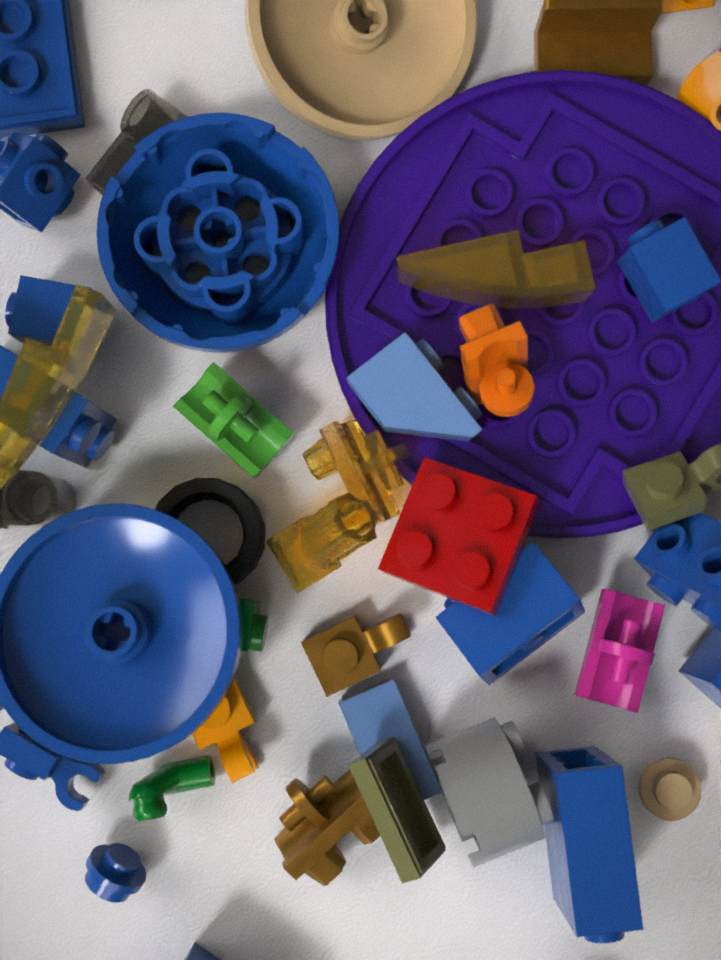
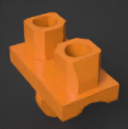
M488 304L459 318L460 330L467 342L460 346L466 392L476 405L483 403L488 411L497 416L511 417L519 415L529 407L533 401L535 391L533 377L528 371V336L521 322L518 321L505 327L494 304Z

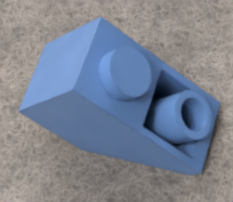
M404 332L346 377L350 388L385 432L469 442L482 431V428L475 421L482 416L480 409L462 387L459 386L452 392L438 374L444 368L442 361L424 339L414 344L407 333Z

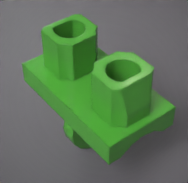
M214 362L205 370L198 382L173 405L177 411L254 479L260 475L295 436L287 426Z

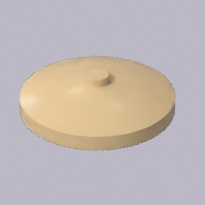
M245 0V26L249 47L257 69L269 90L299 120L318 131L342 139L371 141L399 135L420 116L451 98L468 69L476 40L477 14L475 0Z

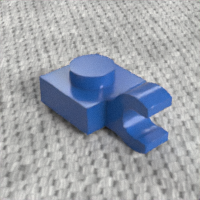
M16 723L3 727L0 732V755L6 758L4 765L10 771L29 780H37L38 777L46 780L50 777L55 783L58 800L70 810L81 811L88 804L90 799L75 790L74 778L76 775H84L89 780L98 782L106 772L100 764L81 762L50 751L34 741Z

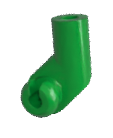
M211 756L166 763L133 784L129 793V801L134 803V818L138 821L162 818L167 812L164 795L214 786L215 769Z

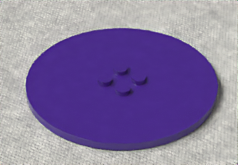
M553 70L502 77L474 86L432 108L394 138L375 159L359 182L343 213L339 224V247L336 264L325 292V313L331 359L341 391L355 420L369 442L395 472L412 486L422 460L425 457L537 495L540 500L527 536L556 539L582 538L620 532L643 524L623 485V470L681 451L687 463L691 464L703 452L721 444V283L705 295L651 323L617 263L631 246L628 238L636 231L659 219L667 227L685 217L721 279V131L716 129L707 118L689 106L652 87L625 78L596 72ZM488 304H494L505 327L518 321L521 322L528 336V371L532 375L535 385L533 401L525 411L511 417L497 416L488 411L483 403L477 405L482 416L475 421L482 428V431L469 442L385 432L348 385L346 377L406 332L414 344L424 339L435 351L444 365V368L438 374L452 392L459 386L466 391L460 346L467 342L460 330L459 318Z

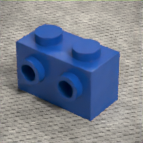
M699 513L658 527L634 558L651 576L647 586L662 599L674 606H678L682 599L692 604L691 610L700 619L721 631V521Z
M533 542L521 550L496 616L447 598L444 602L446 609L435 618L478 676L490 686L583 615L585 609L580 598Z

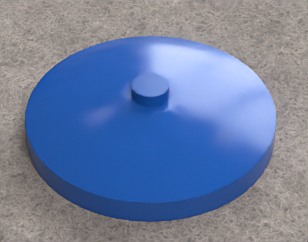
M103 504L75 510L58 517L31 535L17 549L0 574V702L11 719L22 731L50 751L67 758L95 764H119L151 757L170 749L197 731L212 716L230 689L240 661L243 643V617L238 592L230 572L214 548L201 535L177 519L154 509L129 504Z

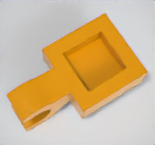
M236 675L219 707L192 734L199 750L217 743L223 766L232 783L254 773L259 768L256 758L241 730L257 722Z

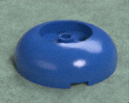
M207 113L185 117L155 130L134 146L136 152L124 164L116 178L111 176L106 185L100 202L96 231L97 248L102 269L113 293L124 308L140 324L160 338L190 350L212 353L238 352L264 345L282 336L303 320L317 304L331 279L339 247V221L335 197L322 168L303 146L301 149L292 140L275 131V126L253 117L233 113ZM245 200L260 206L259 215L251 221L239 219L236 215L238 204ZM191 209L200 211L194 223V229L186 230L179 226L180 220ZM222 237L230 238L226 246L215 247L218 239ZM253 256L264 257L269 263L268 269L258 275H252L244 271V265ZM198 264L207 266L210 269V276H205L197 284H189L187 282L186 275L192 266Z

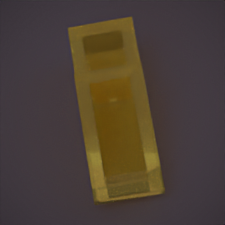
M514 230L396 256V272L399 283L431 295L468 304L484 306L494 304L495 307L503 308L551 307L584 302L596 289L585 240L524 254L519 231Z

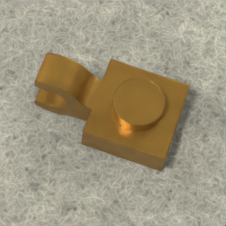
M401 613L364 631L355 615L303 640L301 644L326 697L380 672L382 668L375 653L410 638L411 633Z

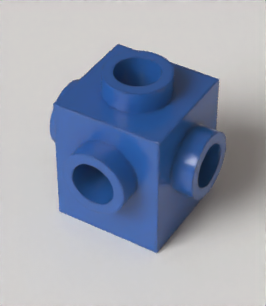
M12 132L9 137H2L0 139V210L20 225L43 232L52 217L60 215L69 206L74 196V189L72 187L81 175L64 161L68 156V152L53 139L40 132L35 137Z

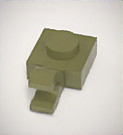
M721 444L709 448L691 464H688L681 451L623 470V485L647 531L706 511L707 497L705 494L721 491Z

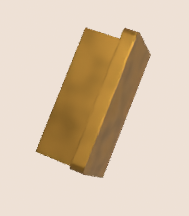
M544 0L534 30V72L553 70L596 72L625 78L647 86L653 76L651 32L662 13V0Z

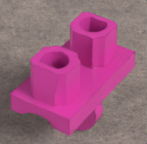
M601 589L574 695L638 713L648 671L654 660L655 653L653 652L665 605L609 589Z

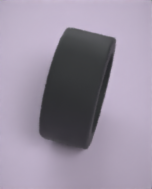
M194 478L175 485L158 501L155 510L178 520L179 515L190 505L202 500H215L228 505L238 515L243 527V543L237 556L226 567L232 576L234 584L241 583L257 567L265 549L266 526L259 507L242 489L219 478Z

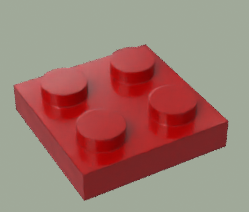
M424 457L378 569L384 574L496 616L536 515L540 500L537 495Z

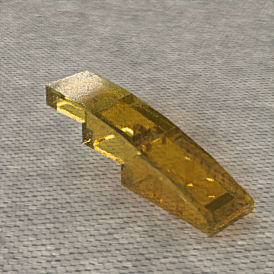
M76 284L52 346L50 347L25 338L0 401V490L14 477L51 431L87 374L117 311L102 293Z

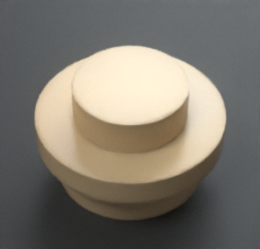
M665 757L651 762L643 770L639 779L638 791L643 805L654 816L666 821H677L686 818L697 808L701 798V783L696 772L688 764L676 758Z

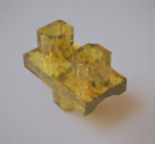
M356 420L342 424L335 421L319 429L322 439L303 453V457L311 474L317 480L327 479L339 472L348 492L328 502V511L336 528L344 530L364 525L366 529L399 516L401 512L391 491L404 485L395 464L409 456L405 444L387 449L379 430L364 436Z

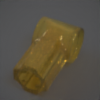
M348 492L335 498L319 509L314 515H308L268 539L266 543L297 594L342 567L343 565L340 561L376 539L375 525L378 517L368 500H360Z

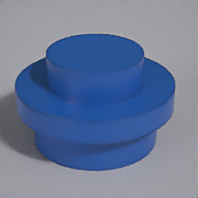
M121 843L99 845L91 851L87 858L85 882L88 888L103 900L114 903L123 902L131 894L137 893L146 880V871L141 863L140 856L127 845Z

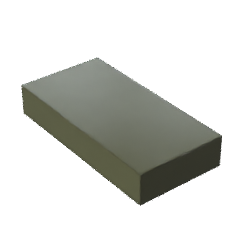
M390 737L375 743L349 763L348 767L402 883L420 879L446 851V846L396 739Z

